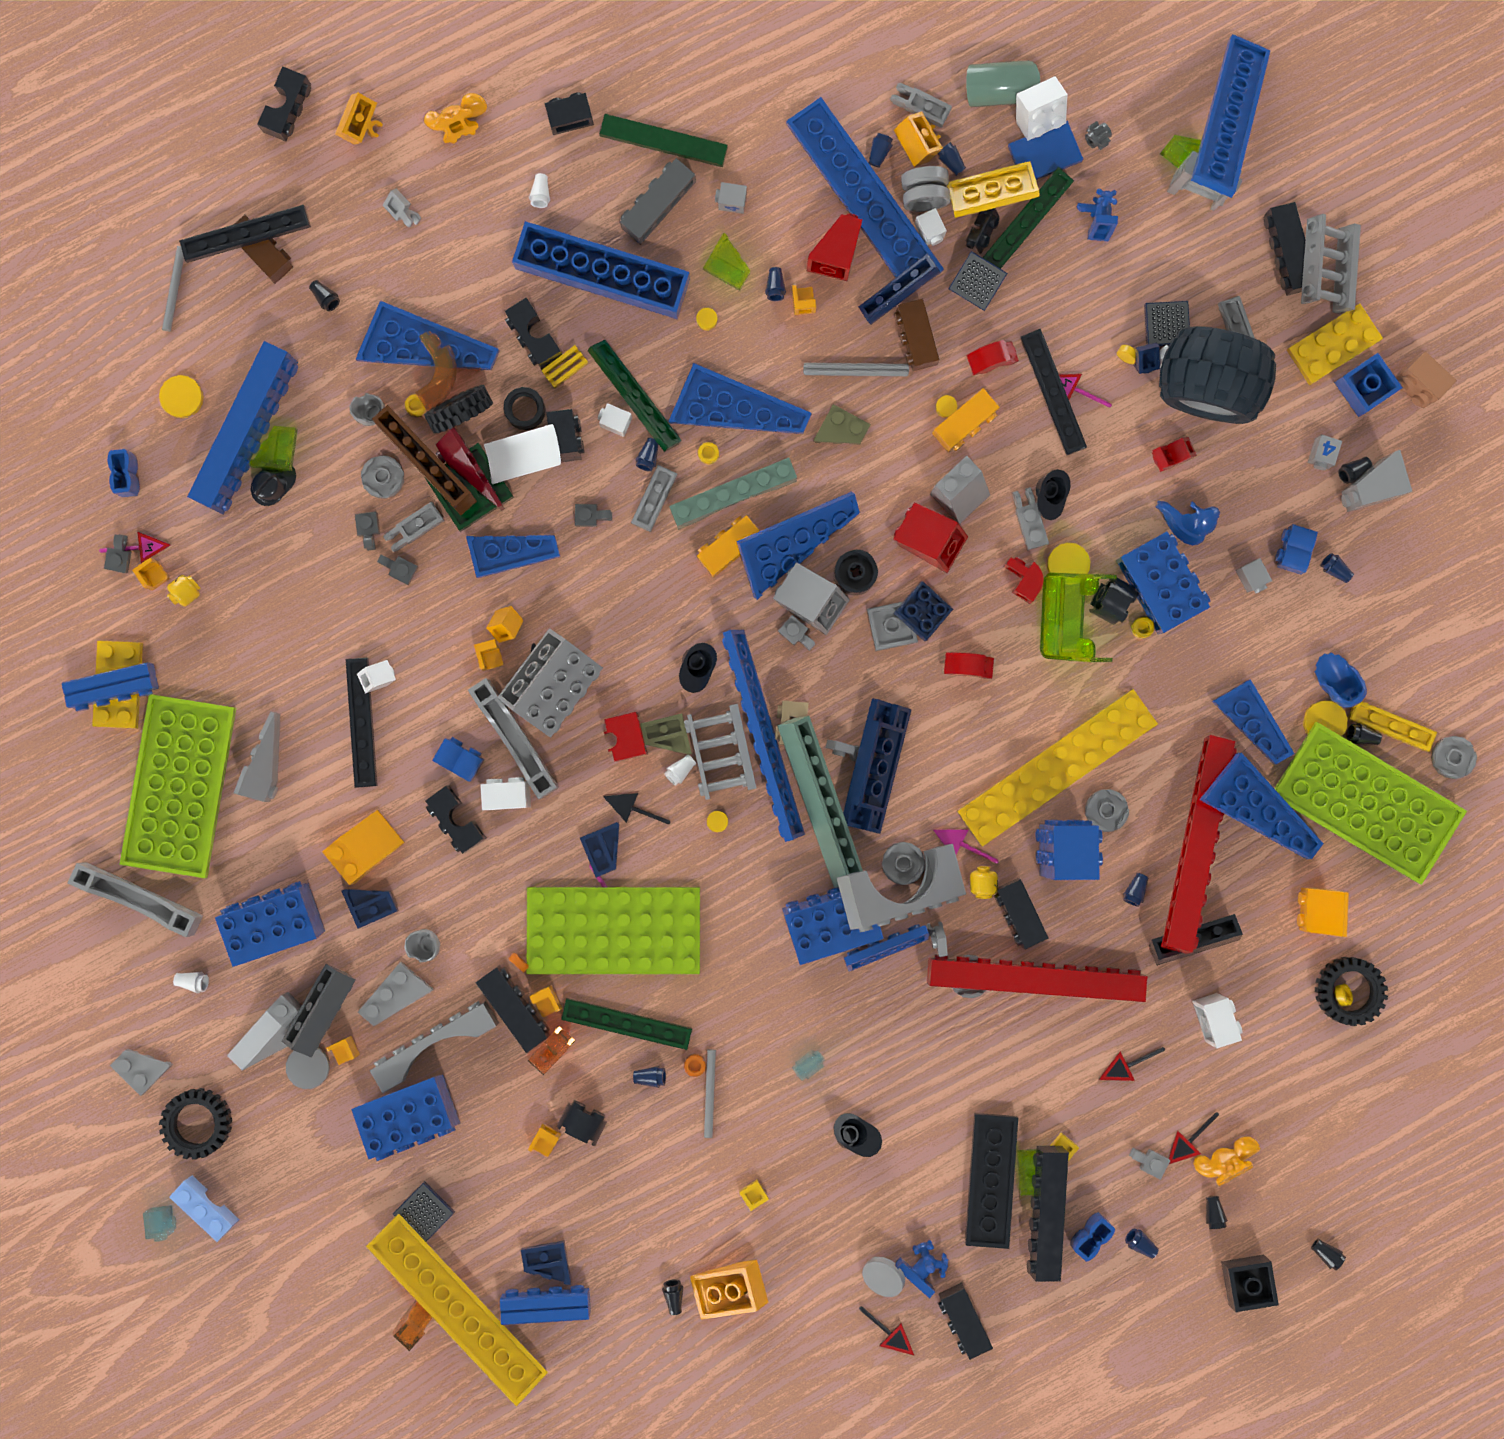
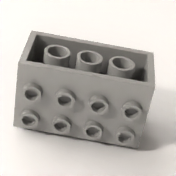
M549 628L497 698L512 711L551 738L560 729L564 719L572 713L579 699L585 696L591 683L599 677L603 667Z

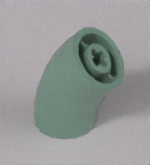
M1029 60L969 65L966 77L969 106L972 108L1016 104L1017 93L1040 83V73L1037 65Z

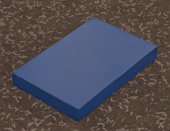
M1068 120L1066 124L1057 129L1050 130L1040 137H1035L1029 141L1024 137L1008 144V149L1015 165L1030 161L1036 180L1053 174L1058 167L1063 170L1083 161Z

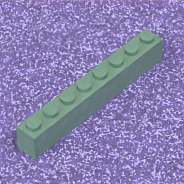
M810 716L793 718L777 726L832 884L836 888L839 887L838 877L863 871Z

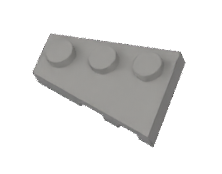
M400 962L358 1013L375 1026L434 989L403 962Z

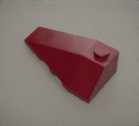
M455 427L450 429L435 444L439 450L436 452L437 457L442 463L446 462L451 469L501 511L504 510L503 504Z

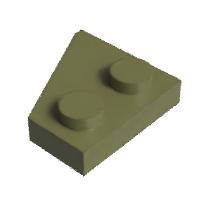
M833 404L813 442L860 445L871 424Z
M682 713L640 724L645 745L688 755L692 754Z

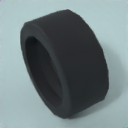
M516 388L504 400L503 409L506 418L512 426L520 430L536 428L545 417L546 408L544 401L538 392L531 388ZM519 397H530L536 402L537 413L531 420L520 421L513 415L512 405Z

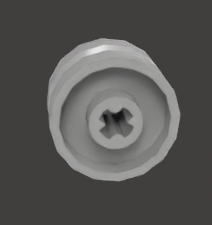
M925 166L911 169L902 174V189L906 191L903 194V205L906 210L925 212L934 208L938 210L950 204V190L946 187L949 183V175L946 168Z

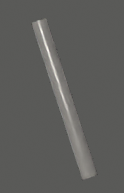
M177 246L162 327V330L171 332L184 262L181 246Z
M713 1049L707 1050L705 1138H713L716 1050Z

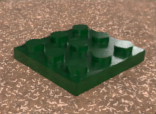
M477 443L470 447L469 450L501 503L505 504L513 499L514 496L504 481L495 484L491 483L488 457L481 445ZM446 463L444 465L471 492L477 500L476 503L460 515L427 479L426 481L458 530L462 532L498 507Z

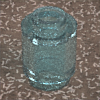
M811 1049L799 1058L792 1068L802 1081L806 1078L810 1079L825 1067L823 1064L825 1058L818 1050L814 1052Z

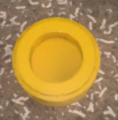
M711 308L701 309L696 316L697 325L705 331L715 328L718 322L716 312Z
M1121 345L1117 351V356L1125 363L1135 364L1136 349L1129 345Z
M413 394L406 399L405 409L411 416L420 417L426 412L427 403L422 396Z
M949 395L940 397L935 406L937 414L943 418H948L957 410V401Z
M703 443L698 449V457L704 464H714L719 458V449L714 443Z
M1139 617L1134 620L1131 626L1133 635L1140 639L1151 636L1154 632L1152 620L1148 617Z
M714 811L707 818V826L713 832H722L728 826V817L721 811Z
M1346 984L1336 985L1335 996L1338 1003L1342 1007L1351 1005L1353 995L1350 987Z

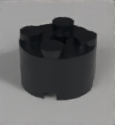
M856 549L844 553L840 556L834 568L835 584L841 591L849 595H862L872 588L878 576V568L874 558L863 550ZM855 568H858V573L861 574V576L857 575L856 577H853V573L850 570L854 571Z
M1110 574L1106 577L1109 581L1106 584L1101 583L1090 603L1094 607L1089 609V612L1114 625L1118 621L1121 623L1125 621L1129 613L1127 609L1131 603L1135 602L1139 592L1135 591L1134 586Z
M574 1100L573 1103L568 1102L556 1127L561 1129L563 1126L565 1127L566 1134L584 1143H588L591 1140L592 1146H596L607 1123L604 1120L605 1114L595 1109L591 1113L585 1110V1104Z

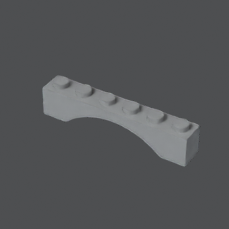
M485 678L468 689L480 710L510 751L537 798L543 799L558 789V784L508 707L497 698L499 693L491 681Z
M87 862L76 863L68 880V884L134 909L184 937L194 936L203 918V915Z
M479 1001L467 1007L469 1010L467 1013L462 1015L458 1012L449 1018L450 1023L445 1026L440 1023L430 1029V1035L424 1037L421 1034L411 1040L413 1045L405 1048L403 1045L392 1052L394 1056L386 1059L384 1056L374 1062L375 1067L370 1072L382 1093L403 1082L415 1059L431 1044L454 1036L479 1037L496 1027L499 1022L486 1001L482 1004Z

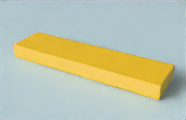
M1363 701L1352 707L1348 716V720L1360 723L1376 732L1425 752H1430L1437 734L1434 730Z

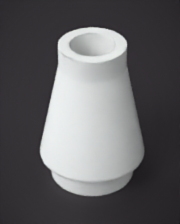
M542 173L535 175L529 196L531 205L534 207L545 208L550 202L548 176Z
M687 754L681 760L667 767L664 775L673 785L681 784L693 766L696 765V762Z
M203 972L176 973L173 983L175 986L200 993L206 991L209 977Z

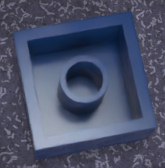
M1379 353L1334 382L1358 417L1367 413L1403 388Z

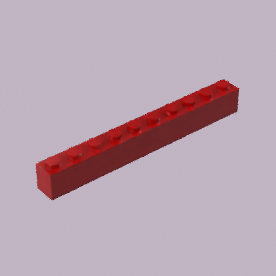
M1214 735L1204 738L1161 945L1163 948L1186 954L1192 953L1193 949L1197 948L1199 940L1196 937L1197 930L1201 927L1203 921L1201 910L1207 901L1205 890L1211 881L1210 865L1215 861L1216 853L1213 852L1214 846L1220 837L1218 826L1224 817L1223 812L1200 799L1237 753V748H1234L1236 741Z
M935 954V958H929L927 984L936 987L1146 1002L1148 976L1141 974V970L1128 969V973L1119 972V968L1106 967V971H1099L1096 966H1085V969H1077V965L1064 964L1063 968L1055 967L1054 963L1043 962L1042 966H1034V962L1021 961L1020 965L1012 964V960L999 959V963L991 962L990 958H978V961H969V957L956 956V960L948 959V956L939 957L938 954Z

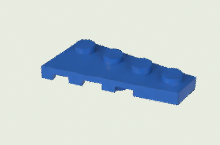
M555 535L466 536L476 578L561 557Z

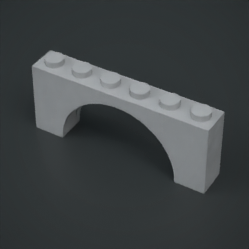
M953 844L923 851L925 873L922 884L916 894L902 904L895 903L882 896L870 881L867 870L838 877L837 882L850 930L869 931L873 929L872 925L874 924L878 926L891 923L890 919L895 918V921L908 918V913L912 912V915L925 912L924 908L929 907V909L941 907V902L946 901V904L959 901L958 897L965 895L966 891Z

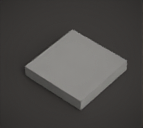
M902 602L867 609L875 651L918 643L917 634L894 614Z

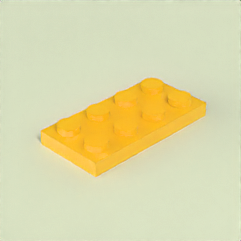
M1030 161L950 181L947 185V188L950 190L951 205L955 218L1040 197Z
M1361 303L1355 306V310L1347 311L1288 348L1287 352L1310 386L1381 341L1383 337Z
M97 641L95 675L142 664L143 643ZM139 694L131 695L132 699L118 702V699L110 700V704L97 707L96 704H93L92 726L138 729Z

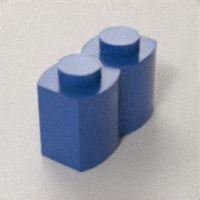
M126 449L110 450L107 460L111 470L109 484L112 492L120 497L138 496L140 484L136 476L138 470L136 456Z
M1294 524L1289 526L1288 529L1285 528L1281 536V541H1283L1282 549H1278L1275 556L1277 567L1300 575L1306 573L1318 532Z
M451 737V739L445 738L432 761L459 777L472 782L485 760L480 757L482 753L472 747L469 750L462 747L463 742L454 737Z
M1097 1212L1087 1220L1084 1229L1075 1233L1070 1241V1246L1086 1262L1090 1261L1098 1254L1101 1245L1107 1243L1112 1238L1115 1228L1104 1216Z

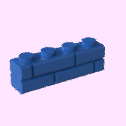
M147 662L62 682V689L67 708L75 709L78 712L88 710L89 705L96 704L97 707L109 705L110 700L118 699V702L132 699L131 695L139 694L140 697L153 694L152 690L159 689L154 665Z
M583 1285L571 1286V1289L562 1290L560 1286L550 1287L549 1291H540V1288H530L527 1292H519L518 1289L506 1290L500 1297L501 1325L589 1320L591 1315L589 1288H584Z

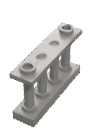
M1192 151L1175 171L1167 192L1175 195L1179 190L1186 189L1211 199L1213 203L1210 210L1214 211L1218 206L1224 204L1228 196L1191 181L1199 154ZM1239 178L1236 192L1238 191L1242 183L1241 178Z
M1321 214L1307 219L1301 304L1315 302L1321 298L1333 302L1332 312L1340 314L1355 310L1361 225L1354 223L1335 229L1325 226L1326 214ZM1325 235L1338 239L1337 250L1324 247ZM1323 256L1336 260L1335 271L1322 268ZM1322 277L1335 281L1334 293L1321 289Z
M738 704L730 705V711H726V714L693 721L690 714L687 715L688 720L684 721L686 732L691 733L701 776L702 783L698 784L700 795L705 796L706 800L710 799L709 792L743 785V787L747 786L748 790L756 789ZM725 722L733 723L735 732H731V735L700 742L697 741L695 729ZM733 743V745L738 744L739 753H735L736 756L702 763L700 750ZM738 764V766L743 765L744 774H740L741 777L707 784L704 771Z

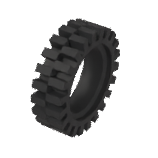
M479 385L454 395L443 403H439L436 407L427 411L424 417L432 432L436 434L452 429L456 425H461L463 422L469 421L470 418L478 416L479 413H483L486 409L490 408L493 405V401L485 386Z
M1341 957L1342 959L1332 960V964L1328 963L1325 965L1326 970L1320 971L1321 978L1316 979V983H1319L1318 987H1315V992L1318 993L1316 1000L1320 1002L1321 1005L1319 1007L1321 1010L1325 1011L1324 1014L1332 1018V1020L1345 1025L1357 1026L1359 1024L1362 1026L1366 1025V1021H1374L1373 1017H1379L1381 1014L1379 1012L1380 1008L1385 1009L1386 1005L1383 1004V1001L1388 1000V995H1385V991H1388V986L1384 985L1386 979L1380 975L1382 972L1375 968V965L1355 957ZM1346 972H1359L1366 978L1370 986L1369 999L1360 1009L1345 1011L1334 1000V983L1337 978Z
M204 1088L190 1089L171 1099L172 1101L166 1104V1109L160 1115L163 1118L159 1120V1125H162V1129L159 1132L160 1135L164 1134L165 1138L162 1141L163 1143L168 1142L169 1146L167 1149L169 1151L174 1149V1155H183V1159L192 1157V1160H196L212 1154L227 1141L229 1137L227 1135L232 1127H229V1124L232 1123V1118H229L231 1111L230 1108L226 1109L225 1105L227 1103L225 1100H220L221 1096L219 1094L213 1095L214 1091H204ZM199 1104L206 1107L212 1113L215 1122L214 1132L206 1142L192 1143L184 1139L179 1133L177 1119L180 1111L185 1106Z

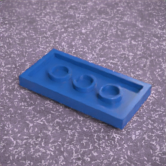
M920 924L911 926L908 928V932L900 935L897 932L887 937L888 940L882 943L875 941L868 944L867 949L862 951L854 949L848 952L847 957H844L848 971H853L929 940V932L926 925L920 926Z

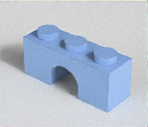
M192 1175L183 1181L169 1198L218 1242L240 1219L225 1205L219 1207L213 1204L205 1194L208 1189Z

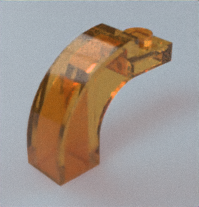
M427 331L419 337L434 360V376L426 386L415 392L427 411L436 407V405L447 398L453 389L457 375L456 359L450 345L441 348L440 345L442 343L435 333L432 334L431 331Z
M415 1300L396 1325L393 1337L410 1351L424 1336V1330L432 1317Z

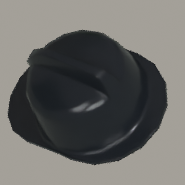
M275 460L267 464L252 480L250 491L253 499L262 506L275 505L295 484L297 476L295 468L285 460Z
M1060 469L1052 470L1037 482L1038 511L1047 520L1057 519L1063 512L1071 488L1070 478L1065 471Z
M697 643L683 654L682 665L679 671V682L687 692H700L709 682L717 662V653L710 644Z
M845 1113L836 1119L833 1127L834 1135L842 1148L848 1149L862 1157H871L879 1152L882 1146V1136L872 1124L852 1113Z

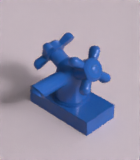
M1099 188L1096 193L1101 197H1093V201L1096 204L1078 203L1076 207L1079 211L1091 213L1090 216L1095 217L1088 230L1087 240L1108 242L1118 224V216H1112L1111 203L1117 205V199L1113 198L1117 191H1103Z
M929 1240L912 1247L915 1255L921 1253L922 1256L913 1267L901 1257L897 1260L895 1266L898 1270L900 1268L904 1276L930 1299L935 1290L926 1278L930 1273L935 1272V1269H939L940 1277L945 1278L949 1259L945 1253H942L941 1261L936 1260L934 1256L930 1255L929 1250L934 1249V1246Z

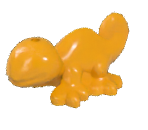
M468 93L462 97L461 105L448 106L440 114L436 111L426 113L424 124L432 130L444 131V143L450 142L454 144L461 135H475L479 127L478 123L469 121L468 118H475L485 113L487 103L481 95Z
M1244 1136L1234 1142V1149L1219 1148L1212 1154L1211 1160L1204 1155H1198L1194 1159L1193 1165L1195 1170L1204 1177H1218L1216 1182L1220 1187L1252 1169V1162L1244 1160L1258 1153L1261 1148L1254 1138Z

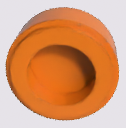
M512 953L508 959L523 973L529 968V965L516 953Z
M698 1054L688 1056L684 1063L685 1072L692 1077L702 1075L706 1068L704 1058Z

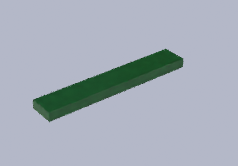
M604 114L599 133L600 137L722 168L728 149L727 144L609 114Z
M1058 167L1039 189L1040 197L1032 198L982 258L1001 269L1074 180Z
M603 340L590 346L587 350L661 449L666 452L679 445L682 441L607 341Z
M566 998L561 1018L563 1021L684 1050L688 1049L692 1028L570 998Z

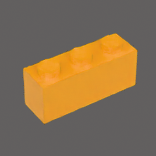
M982 388L937 426L932 434L948 453L952 449L957 451L965 444L963 441L969 435L973 438L982 430L980 426L984 422L989 424L998 416L996 412L1000 407L986 390Z
M747 515L744 518L741 516L736 518L731 523L733 527L728 531H720L714 537L716 540L712 544L706 543L698 550L697 559L713 578L741 556L737 541L759 532V529Z

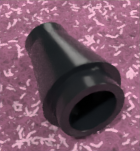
M315 280L310 284L309 289L323 310L330 312L338 307L340 299L337 293L323 285L319 280Z
M1363 457L1362 459L1343 464L1338 471L1339 477L1346 484L1354 483L1372 467V462L1368 457Z
M1357 723L1349 726L1347 739L1354 744L1379 745L1382 740V734Z
M1219 1196L1206 1197V1224L1209 1225V1229L1226 1228L1228 1220Z
M1319 1238L1311 1246V1249L1329 1269L1338 1270L1346 1259L1343 1251L1321 1241Z
M668 1280L664 1282L662 1292L669 1309V1314L678 1315L682 1313L684 1287L681 1285L680 1280Z

